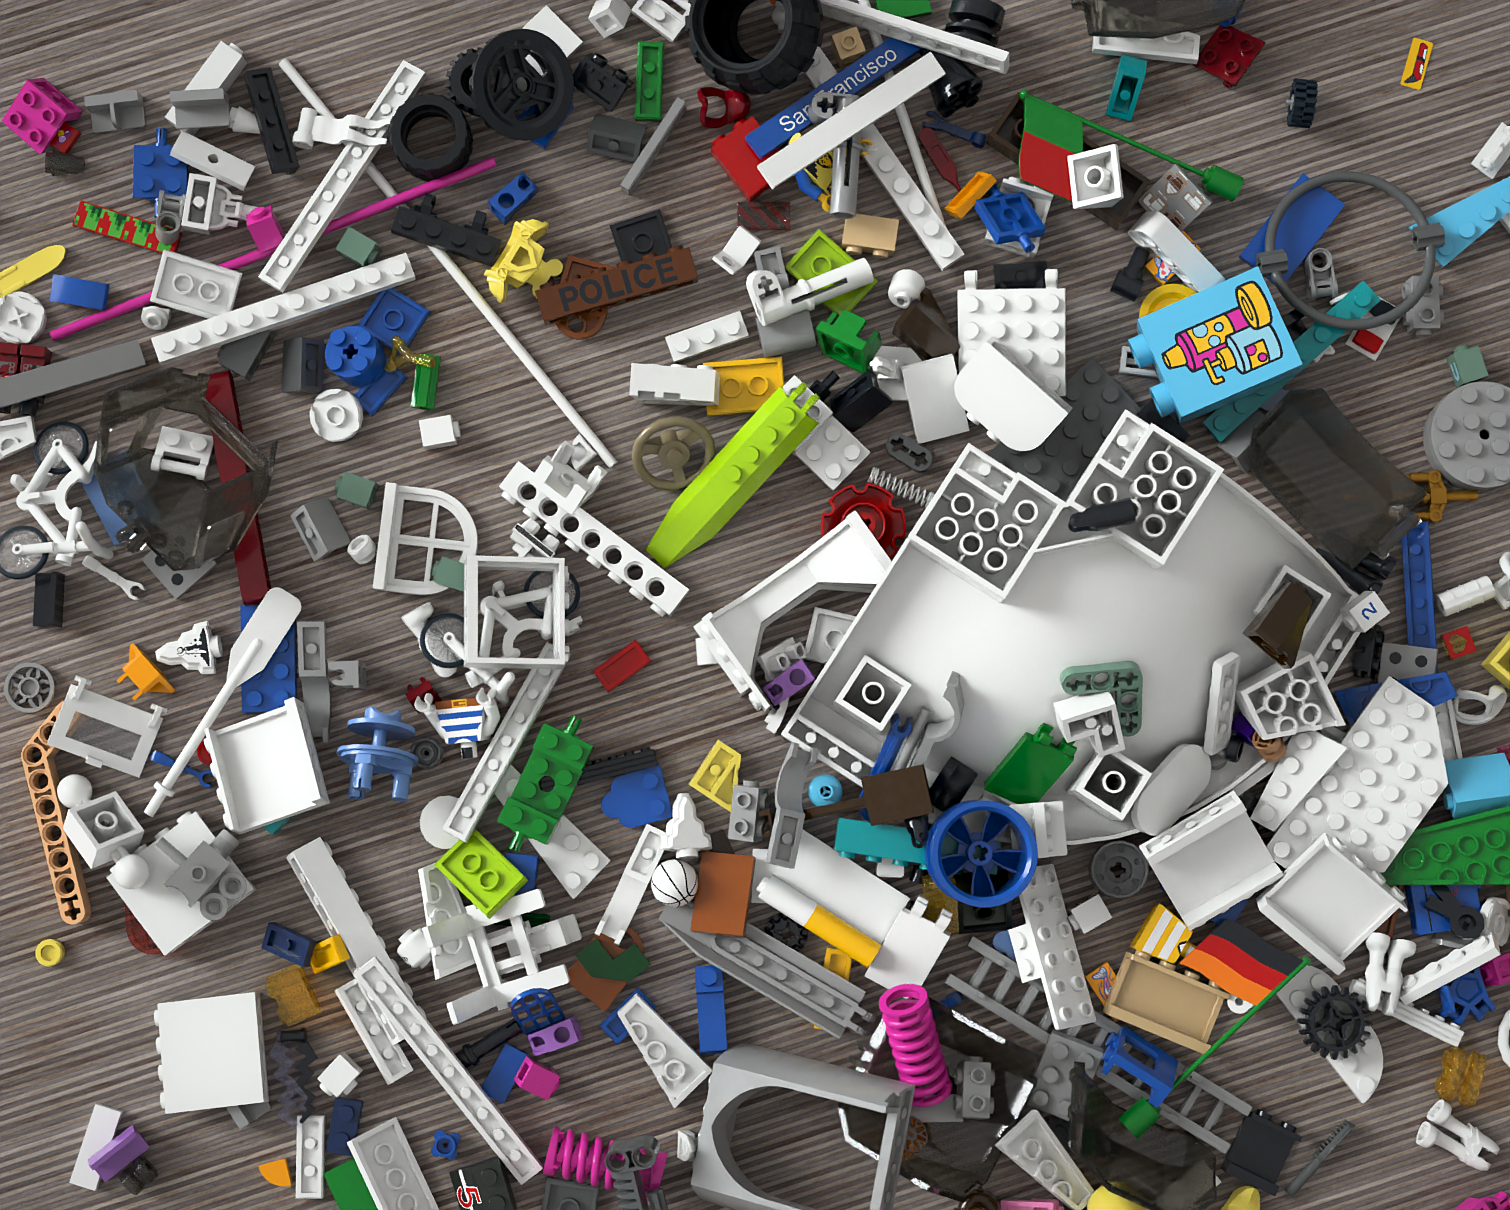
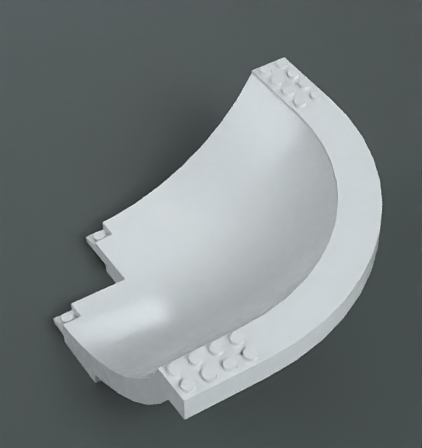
M1126 409L1065 502L1019 472L1016 474L968 443L786 725L781 736L792 743H799V748L804 751L810 752L811 748H818L817 759L863 788L861 778L869 776L891 728V718L893 715L899 714L901 721L898 726H903L907 717H909L913 727L922 707L932 711L906 768L909 767L928 724L942 723L954 716L951 704L943 697L952 671L959 673L964 698L960 723L951 737L941 742H934L924 767L930 789L944 765L951 756L978 774L961 802L979 800L985 791L984 782L1026 732L1034 735L1040 725L1045 723L1053 727L1049 734L1053 737L1051 743L1058 745L1064 736L1058 726L1053 703L1078 696L1068 694L1063 690L1060 682V675L1063 670L1072 666L1133 661L1139 666L1143 677L1142 725L1140 731L1134 736H1123L1125 750L1098 757L1089 737L1076 740L1073 746L1077 747L1074 761L1038 802H1063L1067 845L1117 839L1140 832L1133 824L1131 810L1134 811V802L1152 773L1177 746L1182 744H1194L1202 748L1204 747V734L1207 724L1206 714L1209 707V689L1211 687L1214 661L1231 651L1240 655L1237 684L1277 663L1247 638L1243 631L1285 582L1292 581L1295 583L1297 581L1309 591L1307 595L1313 599L1299 650L1312 653L1327 685L1361 633L1349 630L1342 620L1344 616L1340 612V609L1359 596V594L1349 589L1336 571L1298 533L1240 485L1223 474L1224 469L1158 426L1153 423H1146ZM1130 498L1133 503L1136 517L1135 523L1100 531L1085 530L1072 532L1068 528L1072 514L1083 512L1091 506ZM1128 672V675L1125 677V679L1130 678V675L1133 674V672ZM1100 673L1095 676L1094 681L1097 683L1107 680L1108 674ZM1113 673L1114 678H1115V681H1116L1117 679H1116V676H1115V675H1117V673ZM1086 675L1085 677L1087 681L1085 682L1086 684H1089L1088 675ZM1072 677V681L1069 682L1070 685L1075 684V681L1078 680L1077 677ZM1110 691L1109 693L1115 702V691ZM1133 694L1125 695L1121 702L1129 704L1134 701L1136 696ZM1236 700L1234 703L1233 720L1240 712ZM1126 713L1127 722L1124 726L1129 725V722L1132 721L1129 713ZM1291 735L1281 738L1285 742ZM908 736L905 737L890 771L893 770ZM1244 743L1241 757L1237 763L1228 761L1223 768L1211 770L1208 785L1180 817L1198 810L1231 790L1266 761L1261 757L1259 751ZM992 794L989 795V797L996 800L997 802L1009 806L1008 803L1002 801ZM934 806V813L928 814V822L931 824L942 813V811ZM975 811L962 817L970 833L982 832L987 815L981 811ZM1007 827L994 841L1011 843L1010 828Z

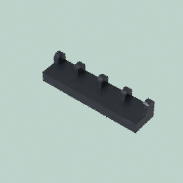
M271 67L245 71L243 76L272 174L284 172L286 175L294 174L300 166Z

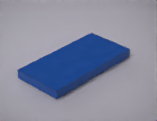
M1303 173L1289 192L1311 178ZM1321 186L1299 197L1286 211L1278 227L1275 249H1284V252L1287 254L1288 271L1282 274L1286 282L1345 206L1343 202ZM1272 214L1239 256L1241 260L1252 268L1256 267L1257 253L1265 252V236ZM1271 276L1265 277L1274 284Z

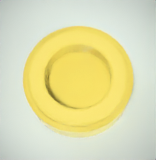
M56 939L44 940L36 948V958L44 966H55L65 956L63 944Z

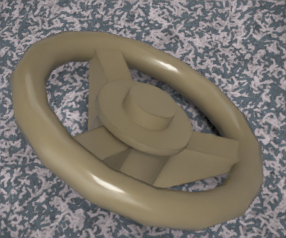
M672 416L658 419L646 426L634 442L631 457L633 468L642 481L656 489L675 491L687 488L714 459L716 450L714 438L705 426L691 418ZM674 426L689 428V430L683 431L666 430L658 437L648 440L651 435L664 428ZM701 438L705 448L703 463L696 472L685 478L682 466L687 463L690 457L688 447ZM642 453L658 455L661 465L672 469L675 480H662L651 475L643 464Z

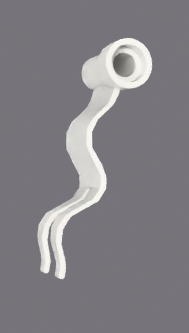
M302 108L298 130L294 132L292 139L293 145L301 149H312L314 141L332 145L341 144L346 140L372 147L386 145L387 139L372 138L350 129V127L377 130L391 125V119L374 121L358 115H347L343 119H333L317 116L318 112L314 109Z

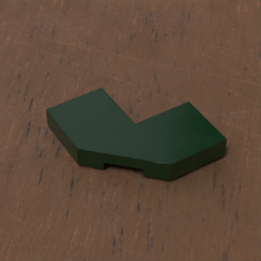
M596 938L575 955L590 976L630 982L651 965L635 943L613 959Z

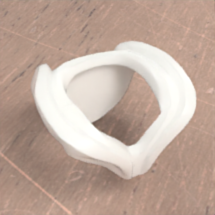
M1493 685L1489 688L1488 696L1479 692L1458 689L1456 691L1458 696L1453 700L1455 719L1468 725H1479L1492 720L1505 705L1507 700L1505 689L1498 685ZM1459 698L1479 700L1485 704L1486 709L1481 715L1461 713L1458 711Z

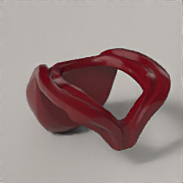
M704 87L697 91L698 100L702 103L700 122L706 128L716 129L726 124L740 121L750 111L751 100L747 93L735 92L730 89L724 91L714 87ZM717 96L724 100L726 111L721 118L706 117L708 109V99L706 97Z

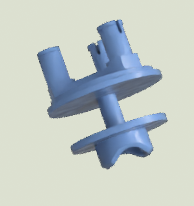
M370 706L365 709L364 718H355L348 721L347 728L350 731L372 737L373 744L345 745L337 749V756L341 761L349 764L348 774H351L347 798L364 800L365 790L371 791L372 775L379 773L392 774L394 776L392 800L401 802L408 800L412 768L418 765L419 759L410 752L386 747L387 740H404L415 736V728L401 722L402 714L399 710L387 714L380 712L374 706Z

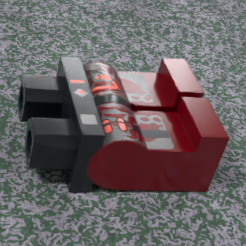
M0 342V379L50 365L52 352L43 346L24 344L20 346L15 343ZM45 396L20 402L19 414L35 417L38 405L44 404ZM12 405L0 408V413L10 414Z

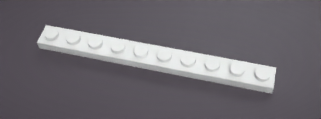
M817 47L813 59H815L814 63L804 73L814 89L837 74V71L820 47ZM836 109L832 111L833 115L836 114ZM872 123L863 129L860 140L869 139L873 144L872 146L865 143L861 144L863 152L869 153L867 156H862L939 268L943 271L963 258L965 254Z
M403 60L365 118L374 121L392 119L397 108L403 105L404 101L415 96L427 78L426 73ZM391 125L377 130L358 127L356 131L372 138L386 139ZM354 141L347 143L258 276L261 281L282 293L284 292L381 145L372 147Z
M406 253L153 337L151 340L162 366L416 279Z
M375 956L357 969L353 974L518 1182L522 1185L543 1169L542 1163L379 958Z

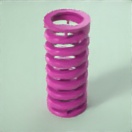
M916 984L895 986L887 990L880 997L879 1009L883 1013L882 1019L886 1025V1033L889 1036L892 1055L895 1058V1065L899 1071V1079L901 1082L916 1086L926 1085L936 1080L929 1086L915 1088L912 1105L916 1107L934 1106L944 1101L950 1095L952 1083L945 1064V1057L942 1054V1046L939 1042L935 1021L933 1020L928 994L923 987ZM909 997V999L900 1000L889 1005L891 1001L897 998ZM940 1090V1092H939L938 1094H936L935 1096H932V1097H929V1098H924V1097L930 1096V1095H932V1094H934V1093H936V1092H938V1091Z
M555 1126L543 1174L555 1176L562 1165V1176L565 1180H569L577 1167L576 1179L578 1183H584L591 1171L590 1182L592 1186H599L605 1174L606 1190H613V1183L616 1179L611 1177L610 1171L606 1168L605 1157L610 1145L615 1140L608 1142L601 1160L603 1139L600 1136L594 1138L587 1156L589 1136L587 1133H581L572 1155L575 1132L572 1129H568L563 1139L564 1132H561L560 1128ZM563 1139L561 1147L557 1154L558 1142L561 1143V1140ZM639 1149L645 1155V1149ZM659 1151L655 1164L648 1169L640 1170L645 1191L648 1192L653 1190V1188L660 1187L668 1153ZM619 1154L617 1159L624 1160L625 1158L622 1154Z

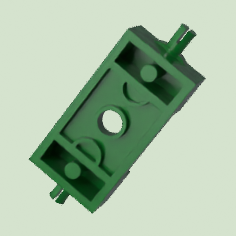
M572 715L566 730L557 729L546 723L543 724L533 745L532 754L511 797H508L497 822L509 827L516 833L508 847L509 849H514L515 852L519 853L525 838L535 839L545 845L549 844L595 749V746L582 741L575 735L582 719ZM545 776H550L555 781V786L550 792H545L540 788V780Z

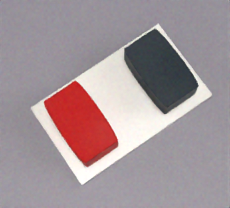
M1380 298L1381 301L1360 319L1382 315L1393 310L1396 306ZM1400 318L1380 327L1353 330L1345 344L1376 361Z

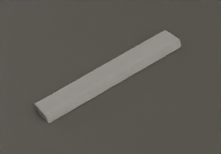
M138 339L1 378L0 408L146 366Z

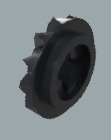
M783 913L774 915L768 921L765 933L783 943V937L774 931L784 930L787 922H790V931L798 935V937H789L785 945L797 952L800 951L807 941L808 930Z

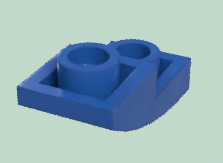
M54 274L49 301L105 310L110 284Z

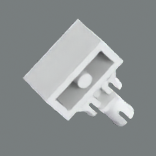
M190 173L181 226L184 231L210 235V230H220L227 226L238 227V221H247L246 215L257 207L241 203L242 196L234 195L226 187L219 185L217 178Z

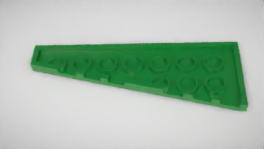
M1510 806L1414 830L1386 871L1380 873L1386 879L1385 883L1387 885L1510 884Z

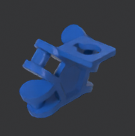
M1480 966L1471 970V973H1466L1454 979L1450 986L1445 984L1437 989L1442 1003L1438 1012L1439 1016L1443 1018L1448 1016L1453 1019V1023L1460 1025L1468 1013H1470L1480 1023L1484 1019V1014L1488 1011L1493 1012L1496 1009V1006L1488 997L1480 973ZM1456 1002L1462 1006L1459 1009H1456L1454 1007V1004Z

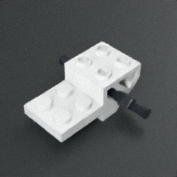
M833 370L822 382L816 380L796 399V402L803 407L809 397L815 393L820 397L816 404L807 412L819 424L792 452L832 491L871 453L832 416L833 412L823 403L831 394L829 389L840 379ZM794 375L783 386V389L790 396L802 382Z

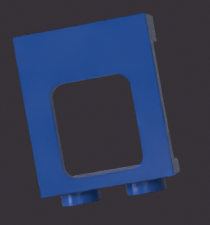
M1123 1025L1118 1033L1112 1032L1105 1043V1046L1108 1048L1102 1056L1104 1061L1102 1073L1107 1075L1114 1064L1118 1065L1151 1086L1148 1102L1158 1108L1173 1089L1178 1060ZM1124 1042H1128L1155 1060L1154 1069L1147 1067L1123 1050Z

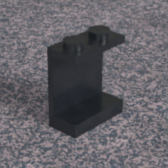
M1257 1109L1256 1113L1250 1111L1248 1116L1245 1115L1221 1169L1229 1175L1270 1195L1276 1196L1279 1186L1275 1184L1295 1140L1301 1142L1302 1136L1295 1133L1297 1130L1295 1126L1284 1121L1278 1125L1271 1121L1272 1115Z

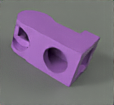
M800 659L767 684L763 690L773 705L776 706L817 678L804 659Z
M575 1015L527 1035L534 1056L555 1051L583 1039Z

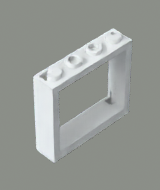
M466 556L464 560V667L563 668L565 662H568V654L570 652L569 646H565V635H569V619H565V609L569 608V593L565 592V582L569 581L568 566H565V558ZM478 569L553 571V659L478 657Z

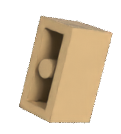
M856 214L855 218L845 219L841 249H845L846 253L852 255H862V252L872 253V256L875 258L888 259V256L894 255L899 220Z

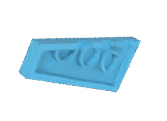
M1510 176L1427 218L1429 224L1440 223L1444 229L1445 244L1443 247L1435 248L1436 260L1442 267L1510 212ZM1416 223L1408 228L1412 230L1413 227H1417L1418 225Z

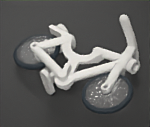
M57 422L46 427L38 435L33 452L39 468L30 483L17 474H13L11 477V484L20 492L17 497L18 507L23 511H30L54 542H48L46 536L32 526H17L6 531L0 537V573L10 579L21 580L37 574L44 567L48 557H56L55 561L57 563L71 566L74 554L79 552L92 551L95 555L105 559H111L114 556L112 550L101 546L93 538L86 523L81 521V508L74 507L70 510L67 505V493L70 488L77 482L89 484L92 481L96 466L103 465L106 460L104 446L101 442L95 441L89 459L82 465L88 453L89 441L85 431L74 423ZM68 473L59 483L56 490L44 491L54 474ZM55 503L57 511L69 522L66 539L39 506ZM78 534L80 535L82 541H77Z
M534 571L525 583L524 592L505 596L503 592L505 585L502 580L493 584L492 596L485 597L480 604L484 621L479 657H490L495 620L507 629L502 644L503 656L500 658H518L521 652L518 648H513V642L517 635L523 631L536 630L541 633V637L545 640L553 637V571ZM570 572L569 581L565 582V592L569 593V608L565 609V617L576 609L580 600L579 584ZM528 606L535 615L543 619L527 618L518 621L506 610ZM444 613L431 618L424 625L420 634V647L424 656L432 664L442 668H456L464 664V617L457 614ZM581 616L569 621V635L566 636H570L580 630L578 625L582 624ZM468 668L471 671L465 673V676L471 688L482 683L487 684L496 690V698L500 704L505 705L509 702L507 691L515 680V675L512 672H507L502 680L499 681L494 675L503 668Z

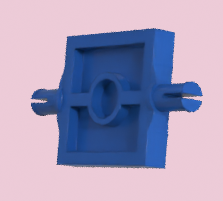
M156 128V144L134 145L133 198L155 202V218H157L160 190H164L165 194L182 196L186 194L188 186V164L170 156L173 146L167 144L168 129L162 128V130L161 128Z
M994 183L988 190L991 197L976 200L974 206L976 212L996 244L1018 241L1026 253L1033 251L1035 245L1030 238L1044 236L1045 226L1023 192L1013 194L1002 193L997 184Z

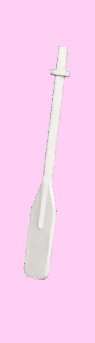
M279 587L272 588L267 592L231 648L225 685L163 782L156 781L154 784L157 791L144 810V813L153 817L166 796L173 797L175 791L171 788L206 735L204 729H210L234 689L265 668L301 611L302 605L297 597Z

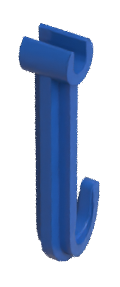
M899 714L893 715L891 718V728L869 776L891 770L905 737L912 731L909 717H907L903 726H898L901 721ZM862 790V792H861L859 798L864 796L863 790ZM867 808L859 809L861 816L870 822Z

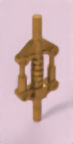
M1437 470L1409 473V475H1395L1393 472L1388 471L1380 477L1370 493H1343L1342 501L1343 504L1370 503L1382 520L1388 524L1394 523L1396 520L1405 519L1436 523L1442 519V512L1447 502L1478 501L1479 495L1478 490L1447 491L1441 480V473ZM1395 481H1409L1410 483L1427 482L1428 490L1423 489L1421 492L1419 490H1414V492L1412 490H1407L1406 492L1405 490H1399V492L1392 490L1390 492V488ZM1405 502L1407 504H1412V502L1414 504H1419L1420 502L1421 504H1427L1428 502V511H1411L1406 514H1397L1390 503L1393 505L1398 503L1403 505Z

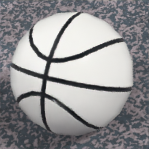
M667 860L655 869L651 878V889L655 898L662 904L670 907H680L690 902L696 895L698 877L694 868L682 860Z

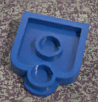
M660 765L616 777L611 784V792L607 793L601 802L602 811L606 816L618 818L622 825L629 828L673 817Z

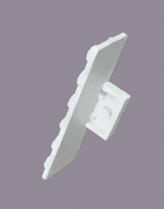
M1054 865L1036 866L1032 880L1019 895L1026 924L1008 930L1022 983L1039 978L1042 979L1055 1030L1096 1022Z

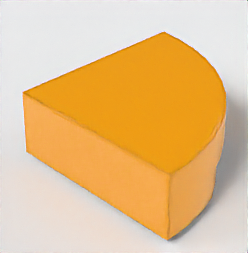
M287 1158L258 1166L261 1174L270 1183L277 1186H291L293 1184Z

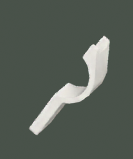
M646 824L616 891L594 933L595 935L600 936L602 933L615 939L614 944H620L664 850H661V836L666 834V832Z

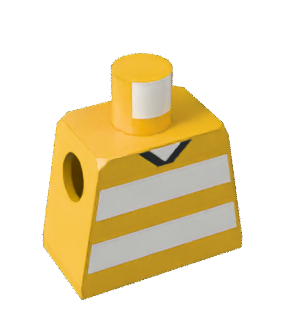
M1156 902L1130 945L1133 949L1175 964L1179 956L1185 958L1197 946L1188 942L1193 931H1189L1188 927L1163 905Z

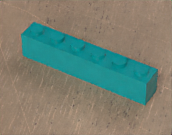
M838 817L833 850L839 851L840 857L855 859L856 853L866 855L865 860L881 863L882 858L893 859V865L908 867L909 862L920 863V869L927 870L924 857L925 845L922 848H915L912 845L907 828L885 824L871 826L870 822ZM948 834L945 835L942 843L941 856L958 854L960 843ZM995 841L997 843L998 850H1000L1001 842ZM977 845L975 846L976 852L972 853L973 858L978 857L981 860V854L985 850L984 848H978ZM995 864L992 869L988 870V874L997 875L998 865ZM963 867L956 874L962 875V871L966 869Z

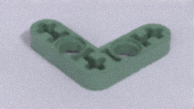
M1121 661L1072 666L1063 670L1060 675V682L1066 693L1078 695L1115 691V704L1122 735L1130 737L1140 731L1142 725L1143 677L1139 666L1135 662ZM1128 672H1133V674L1130 675V678L1125 679V677L1128 675ZM1100 673L1108 674L1106 681L1101 683L1094 681L1096 675ZM1113 673H1117V675H1115V676H1116V679H1117L1116 681H1115V678H1114ZM1086 675H1088L1089 684H1086L1085 682L1087 681L1085 677ZM1072 677H1077L1078 680L1075 681V684L1070 685L1069 682L1072 681ZM1133 694L1136 696L1134 701L1129 704L1121 702L1125 695ZM1126 713H1129L1132 721L1129 722V725L1124 726L1127 722Z

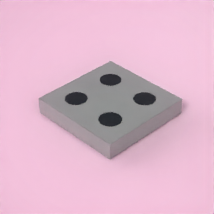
M182 524L141 559L177 600L218 565Z
M1383 642L1378 683L1384 682L1387 676L1400 680L1436 673L1439 649Z

